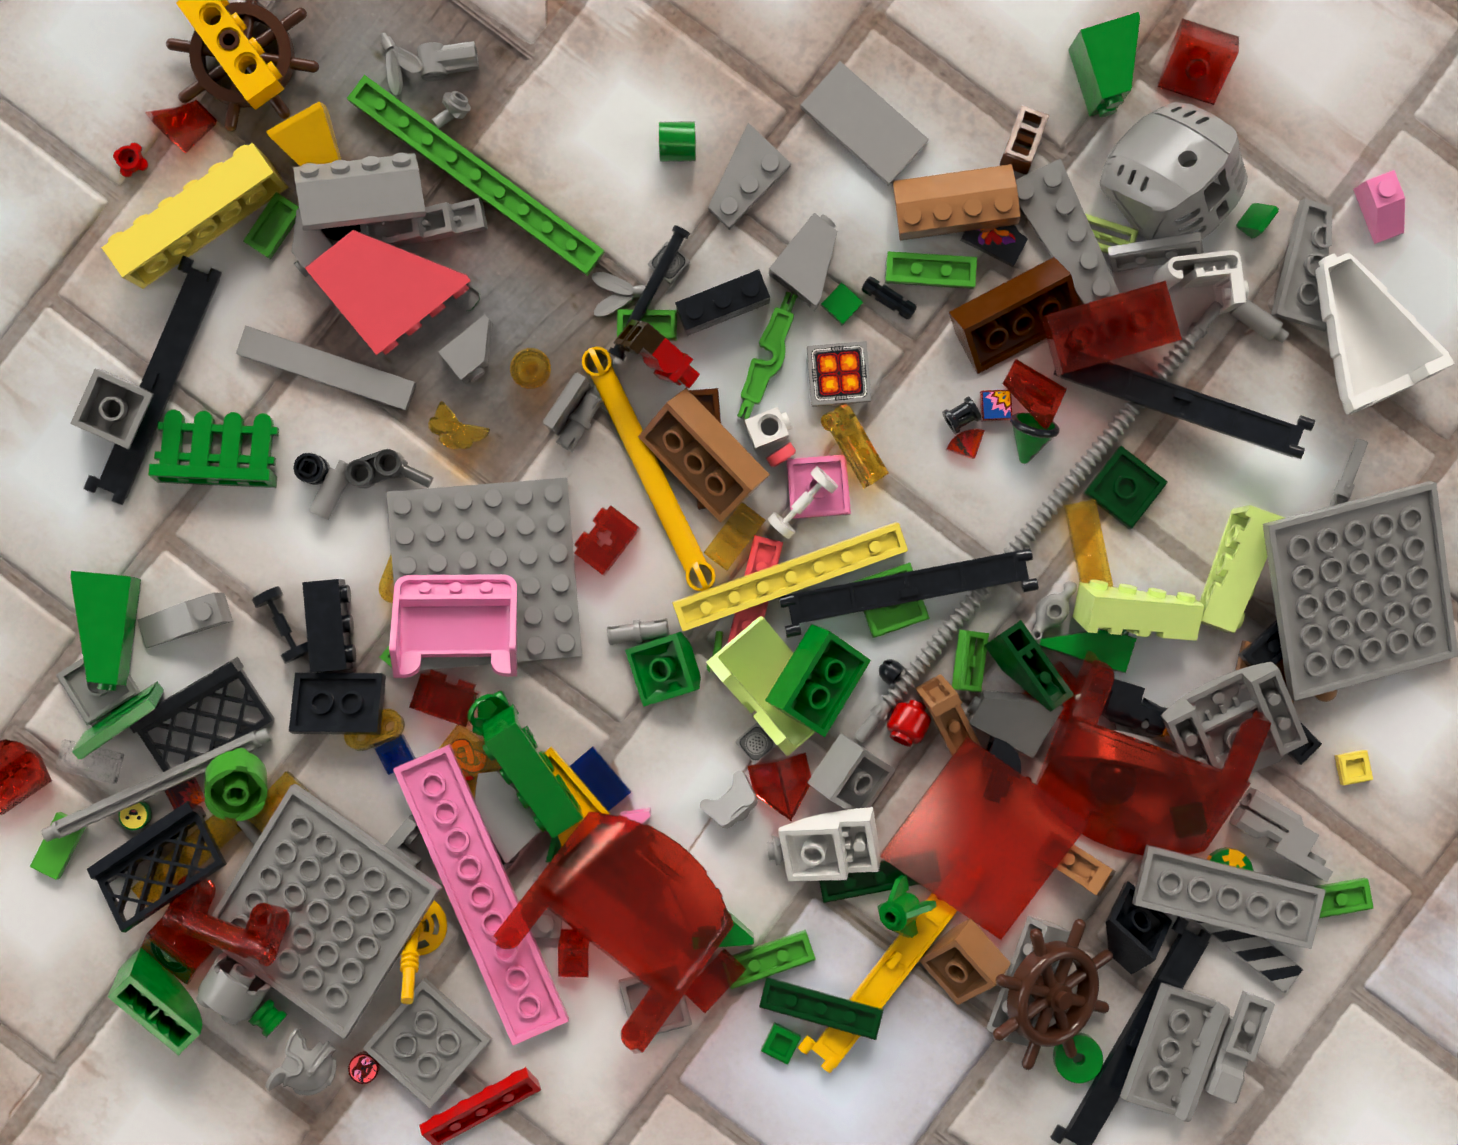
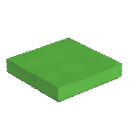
M909 562L857 581L910 572L913 569ZM923 600L863 611L872 638L930 619Z

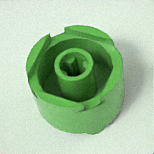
M236 748L233 751L218 755L210 762L205 769L204 797L208 810L214 816L223 820L226 817L236 819V821H244L254 817L263 809L268 794L267 770L264 763L257 756L249 753L244 748Z

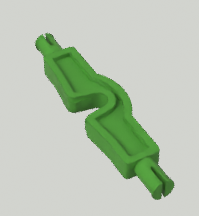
M790 292L785 293L781 307L774 309L769 324L759 341V346L771 352L773 358L770 361L753 358L750 363L747 379L741 392V398L744 400L737 414L739 418H742L747 408L744 420L750 417L754 404H760L770 378L775 376L783 365L786 351L784 342L794 319V314L791 311L798 297L792 294L790 302L787 304L791 296Z

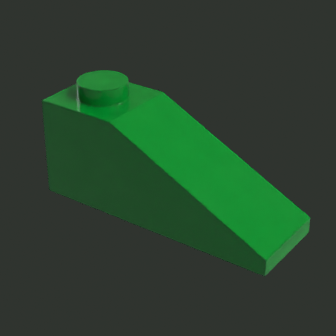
M1098 629L1097 633L1077 632L1044 637L1036 640L1040 647L1117 672L1126 673L1137 638L1128 636L1129 632L1126 629H1123L1122 635L1110 634L1107 630Z

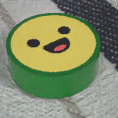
M141 801L120 811L118 817L121 825L126 829L138 830L150 822L152 811L147 802Z

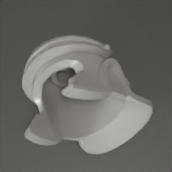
M295 1028L286 1044L285 1054L287 1056L282 1066L276 1068L271 1073L265 1087L270 1091L283 1083V1087H291L296 1094L306 1096L323 1091L327 1086L331 1085L335 1077L337 1063L336 1059L332 1058L333 1053L336 1051L335 1048L329 1045V1041H326L324 1044L318 1042L313 1049H309L306 1046V1039L302 1036L301 1029Z

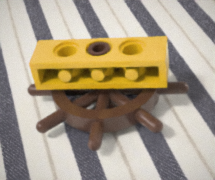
M179 0L176 2L195 29L191 41L169 38L166 41V47L169 50L189 53L191 68L197 79L179 93L178 99L180 102L188 103L206 90L215 99L228 105L225 128L230 132L235 131L237 128L240 107H253L256 110L269 102L280 118H289L290 110L279 94L288 84L293 70L311 73L319 70V64L316 61L295 58L294 46L288 30L306 18V10L304 8H297L279 21L273 13L257 5L258 0H245V2L229 3L228 0ZM255 21L269 27L268 30L257 38L252 37ZM277 39L279 55L265 53L263 48ZM206 56L215 57L220 63L209 72L206 65ZM228 74L232 80L231 90L221 87L216 82Z

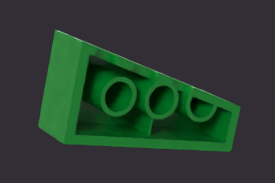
M514 704L483 723L485 744L482 748L491 761L496 759L502 768L499 771L508 785L513 783L519 792L516 795L525 809L530 807L535 813L533 819L542 832L547 830L550 836L554 838L584 819L582 809L559 774L554 776L552 773L555 769L546 753L543 751L537 752L536 748H538V745L533 737V733L528 726L521 728L517 716L519 712Z

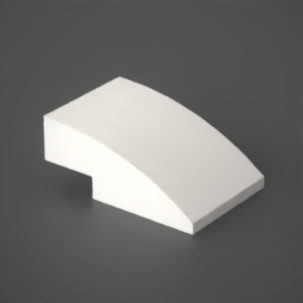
M873 807L824 813L779 827L778 832L788 881L847 880L848 873L879 871L881 853Z

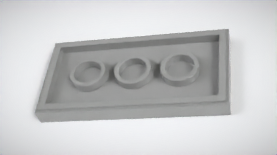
M841 61L838 62L800 105V108L888 186L929 140Z

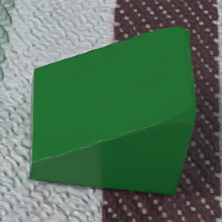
M1253 203L1237 222L1236 226L1251 239L1256 238L1271 223L1279 212V208L1273 205Z

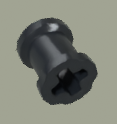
M969 396L964 399V403L950 411L946 409L942 412L947 425L955 435L960 432V428L974 420L978 422L982 419L976 404Z

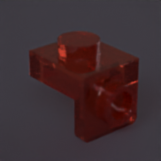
M561 929L558 944V977H589L590 930Z

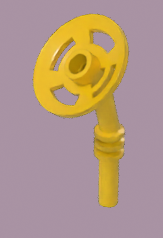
M435 900L401 953L400 971L403 973L401 1002L403 1004H412L414 1002L415 973L419 971V956L429 954L437 949L447 933L446 914ZM434 913L439 923V930L437 935L433 934L435 924L432 915ZM426 919L429 922V932L425 931L427 927ZM424 939L429 944L426 947L417 948L418 942Z

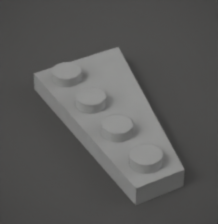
M1306 198L1299 201L1271 313L1272 316L1324 332L1327 331L1326 322L1322 321L1315 270L1320 267L1318 262L1329 256V247L1332 246L1331 206Z

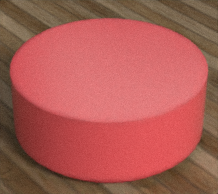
M791 442L766 457V460L774 468L793 456L796 450Z

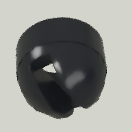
M887 659L879 666V676L890 686L903 672L905 667L893 659Z

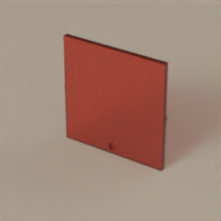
M966 737L884 847L880 857L935 894L938 900L945 901L1001 940L1089 825V821L1033 783L1029 776H1023L972 739Z

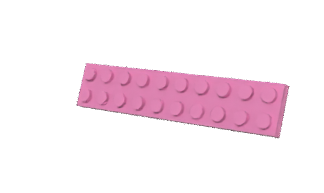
M451 744L393 768L512 1045L569 1022L567 1012L492 838L479 813L473 794Z

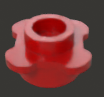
M138 143L122 146L113 154L114 160L121 167L120 174L124 177H131L134 172L138 170L145 171L148 168V161L143 158L141 154L142 147ZM129 158H133V162L129 163Z

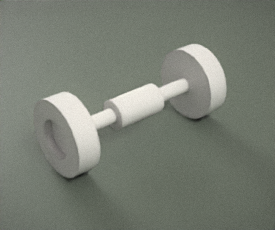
M818 466L810 473L818 483L809 492L805 491L791 506L793 509L783 519L780 515L773 512L767 518L770 524L787 539H790L795 533V530L788 522L797 513L801 514L814 500L813 496L823 486L827 491L833 493L838 488L834 480Z

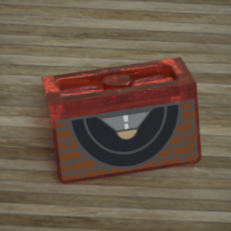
M168 913L146 934L141 946L161 966L187 985L193 979L196 971L214 951L213 947Z

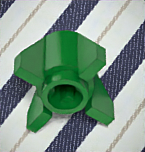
M901 875L895 879L888 901L881 903L877 908L880 920L887 929L907 938H913L918 934L915 921L920 914L933 910L937 905L936 901L919 902L915 895L907 893L909 890L907 876Z

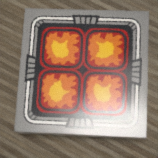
M867 341L807 346L811 407L871 402Z

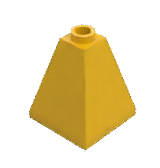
M320 101L266 131L268 136L299 166L307 163L317 165L341 160L329 111L325 104Z

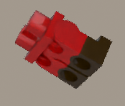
M631 319L613 342L623 351L643 356L644 363L648 367L655 369L653 374L659 379L676 383L677 385L682 384L686 388H690L700 375L690 366L694 359L688 354L682 353L648 322Z

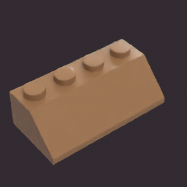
M1012 164L893 181L900 241L1018 225L1020 221L1018 190Z
M687 388L669 400L638 436L720 523L770 475Z

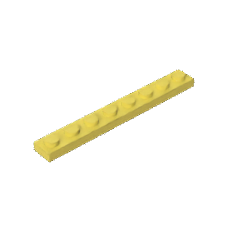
M895 522L676 600L672 604L681 630L684 632L907 552L908 549L900 524Z

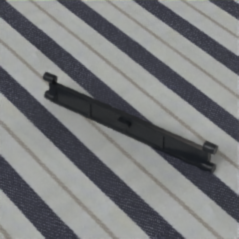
M182 256L177 269L187 273V276L139 386L154 394L130 449L114 444L100 479L89 475L83 488L95 493L97 487L114 493L111 501L121 505L124 504L222 274V272L211 268L208 274L192 268L194 260L186 256Z
M1067 337L1064 348L1069 349L1070 353L1065 366L1057 364L1053 375L1301 460L1305 448L1298 446L1304 429L1312 431L1315 424L1314 419L1300 415L1297 424L1294 425L1079 352L1082 341Z
M1029 548L779 597L781 608L789 607L792 625L785 626L786 636L789 638L802 635L799 623L1012 582L1021 581L1023 593L1038 590L1037 578L1029 579L1026 561L1033 560L1032 551Z
M1180 916L1177 917L1171 928L1179 933L1067 1128L1057 1124L1050 1136L1053 1141L1061 1144L1063 1139L1066 1138L1077 1145H1092L1120 1098L1161 982L1183 989L1209 944L1208 941L1212 936L1210 933L1201 929L1197 935L1186 929L1189 921Z

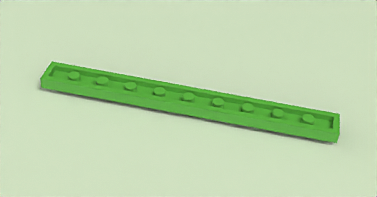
M366 75L362 77L347 97V100L586 276L590 274L604 255L605 251Z

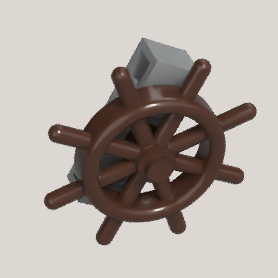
M1028 916L1007 974H1000L996 977V984L1001 987L986 1029L993 1033V1038L997 1041L1004 1040L1028 1046L1022 1060V1066L1026 1070H1031L1034 1067L1041 1046L1054 1047L1063 1044L1066 1056L1074 1058L1077 1055V1049L1073 1037L1083 1029L1093 1011L1103 1014L1109 1011V1004L1107 1002L1097 1000L1099 994L1097 970L1111 961L1113 954L1108 949H1105L1091 959L1086 952L1078 948L1086 927V923L1082 919L1075 920L1071 931H1068L1052 922ZM1073 962L1077 970L1068 976ZM1078 985L1076 994L1072 993L1071 989ZM1054 1015L1056 1023L1049 1027L1052 1016Z

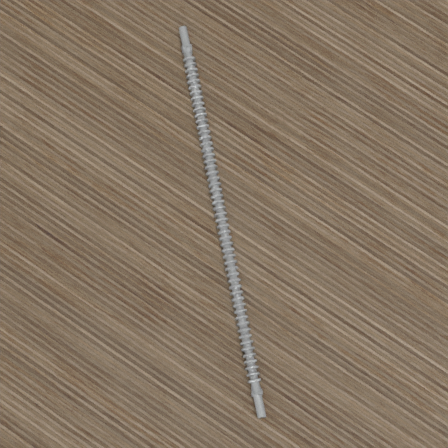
M1214 301L1197 322H1192L1186 336H1181L1179 338L1180 343L1174 344L1175 349H1170L1168 352L1169 356L1163 357L1164 363H1158L1159 369L1152 370V377L1168 381L1167 376L1173 375L1172 369H1178V362L1183 363V356H1189V349H1195L1194 343L1207 334L1206 329L1219 315L1220 309L1223 308L1219 302ZM1132 402L1125 403L1126 408L1119 410L1120 416H1114L1115 422L1108 423L1109 429H1103L1104 435L1097 436L1098 442H1092L1093 448L1087 449V455L1081 456L1082 461L1075 463L1076 469H1070V476H1064L1065 482H1059L1060 488L1053 489L1055 494L1053 496L1048 495L1049 501L1042 503L1044 507L1037 509L1038 514L1036 516H1031L1032 522H1026L1027 528L1020 529L1021 535H1015L1016 541L1009 542L1011 547L1009 549L1004 548L1005 553L1030 547L1029 542L1036 540L1034 536L1041 534L1040 528L1047 527L1046 521H1052L1051 515H1057L1056 509L1058 507L1063 508L1062 502L1069 500L1067 496L1074 494L1073 489L1080 487V481H1085L1084 475L1091 474L1090 468H1096L1095 462L1102 461L1100 456L1107 455L1106 449L1113 447L1112 442L1118 441L1117 436L1124 434V428H1129L1128 422H1134V415H1140L1139 409H1145V407ZM997 586L971 590L972 594L970 596L965 595L966 601H961V607L954 609L956 613L949 615L950 620L948 622H943L944 628H938V635H932L933 641H927L928 647L926 649L921 648L922 654L915 656L917 660L910 662L911 667L904 669L906 672L904 675H899L900 681H894V688H888L889 694L882 695L883 701L870 710L872 714L853 735L855 738L863 743L881 721H886L891 708L896 707L898 700H903L901 696L908 694L907 689L909 687H914L913 681L920 680L919 674H925L924 668L931 667L929 662L931 660L936 661L935 655L942 653L940 649L947 647L946 642L953 640L951 637L953 634H958V627H964L963 621H969L968 615L975 614L974 608H980L979 602L981 600L985 601L986 598L984 596L986 594L990 595V589Z

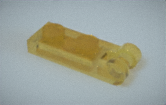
M842 404L836 407L834 412L830 411L821 417L823 428L830 431L863 489L889 474L849 405Z

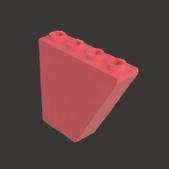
M352 230L305 267L311 277L376 355L381 351L385 355L399 345L396 339L404 333L410 336L422 327L420 320L428 314L432 318L446 308L443 302L451 296L455 299L459 298L469 290L466 284L471 281L464 273L356 230Z

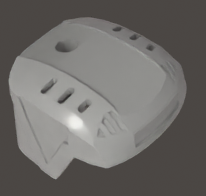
M1173 102L1143 116L1118 141L1107 156L1108 159L1100 179V187L1106 197L1116 204L1133 229L1139 231V236L1147 240L1193 233L1202 227L1198 232H1201V238L1203 239L1213 232L1236 207L1243 196L1248 176L1240 152L1238 136L1231 125L1192 104ZM1189 160H1196V161H1197V162H1196L1193 166H1191V167H1183V166H1182L1186 161H1189ZM1135 174L1133 182L1130 184L1132 177ZM1217 176L1220 184L1213 182ZM1147 180H1149L1148 183H1147V186H1146L1145 190L1142 191V190H1143V187H1144V185H1145V182H1146ZM1189 213L1192 214V215L1188 216L1187 218H1185V219H1183V220L1176 221V220H1178V219H1180V218H1182V217L1188 215ZM1197 219H1199V220H1198L1196 223H1194L1193 225H1191V226H1189V227H1187V228H1185V229H1183V230H1179L1180 228H1183V227L1187 226L1188 224H1190V223L1196 221Z

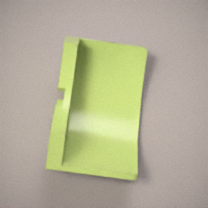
M760 616L706 663L751 714L756 711L753 715L754 719L788 757L815 732L765 701L793 652L764 617Z

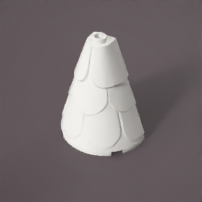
M1349 252L1339 257L1334 253L1318 262L1320 267L1315 270L1321 316L1322 321L1326 322L1330 356L1333 359L1338 392L1346 415L1356 413L1381 402L1455 364L1449 352L1416 321V318L1387 292V287Z

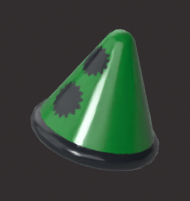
M1022 412L1014 414L1010 419L1018 457L1023 464L1029 463L1060 432L1055 422L1041 415Z

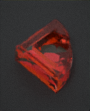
M970 429L957 434L949 442L946 450L975 459L985 430Z

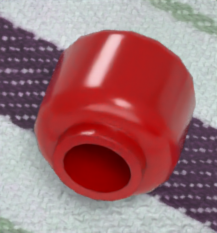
M910 700L909 703H898L887 722L890 738L907 747H911L912 744L921 743L931 723V717L925 712L926 706L915 700Z

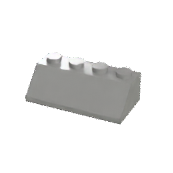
M397 153L393 156L379 158L368 156L361 160H335L332 163L317 165L307 163L300 167H293L303 231L426 216L415 153Z

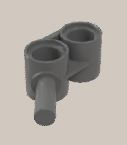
M383 449L353 460L348 464L345 471L347 480L352 485L361 488H370L375 483L389 478H401L402 476L427 488L430 487L433 481L432 476L408 466V462L404 457L391 449ZM394 456L397 461L396 467L392 471L387 472L384 468V461L387 457ZM361 466H366L368 477L364 481L359 482L356 479V471Z

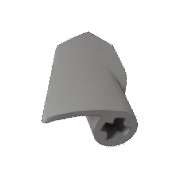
M498 771L478 773L474 801L505 863H509L541 830L533 819L535 816L533 810L530 807L525 809L516 795L519 791L513 783L508 785Z

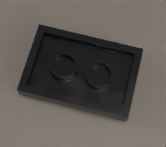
M295 673L289 732L292 734L380 735L386 676L383 673Z

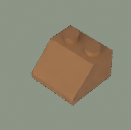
M971 918L948 931L919 960L957 1005L997 985L996 977L1004 974L1011 964Z

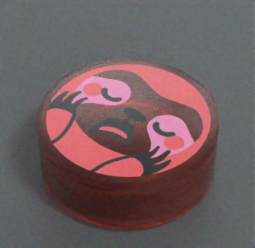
M366 1051L357 1053L351 1059L348 1066L350 1077L359 1084L370 1083L380 1071V1064Z

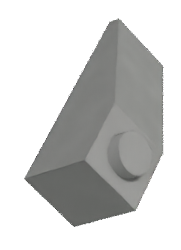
M214 592L182 602L137 621L145 647L150 648L233 622L225 593Z

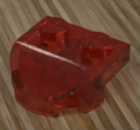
M7 739L0 741V815H3L52 782L41 755L34 748L21 742Z

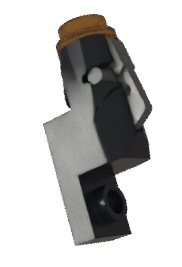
M1080 671L1078 681L1086 683V690L1102 694L1103 690L1106 689L1100 713L1110 722L1114 723L1116 731L1151 737L1159 736L1164 738L1165 736H1170L1161 717L1168 708L1161 707L1146 698L1142 700L1145 688L1090 671Z

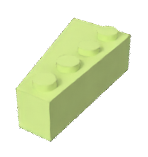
M1251 505L1231 510L1199 601L1205 606L1201 624L1226 633H1235L1236 629L1242 626L1245 619L1244 611L1253 596L1255 585L1268 558L1263 524L1284 519L1285 517Z
M1090 580L1089 583L1079 582L1072 617L1090 633H1097L1098 628L1107 630L1110 634L1122 635L1123 629H1126V631L1137 636L1149 637L1151 632L1154 631L1161 638L1197 641L1205 606L1195 599V595L1186 592H1178L1177 596L1166 595V591L1157 588H1148V592L1138 591L1136 586L1129 584H1119V588L1108 586V583L1104 581Z

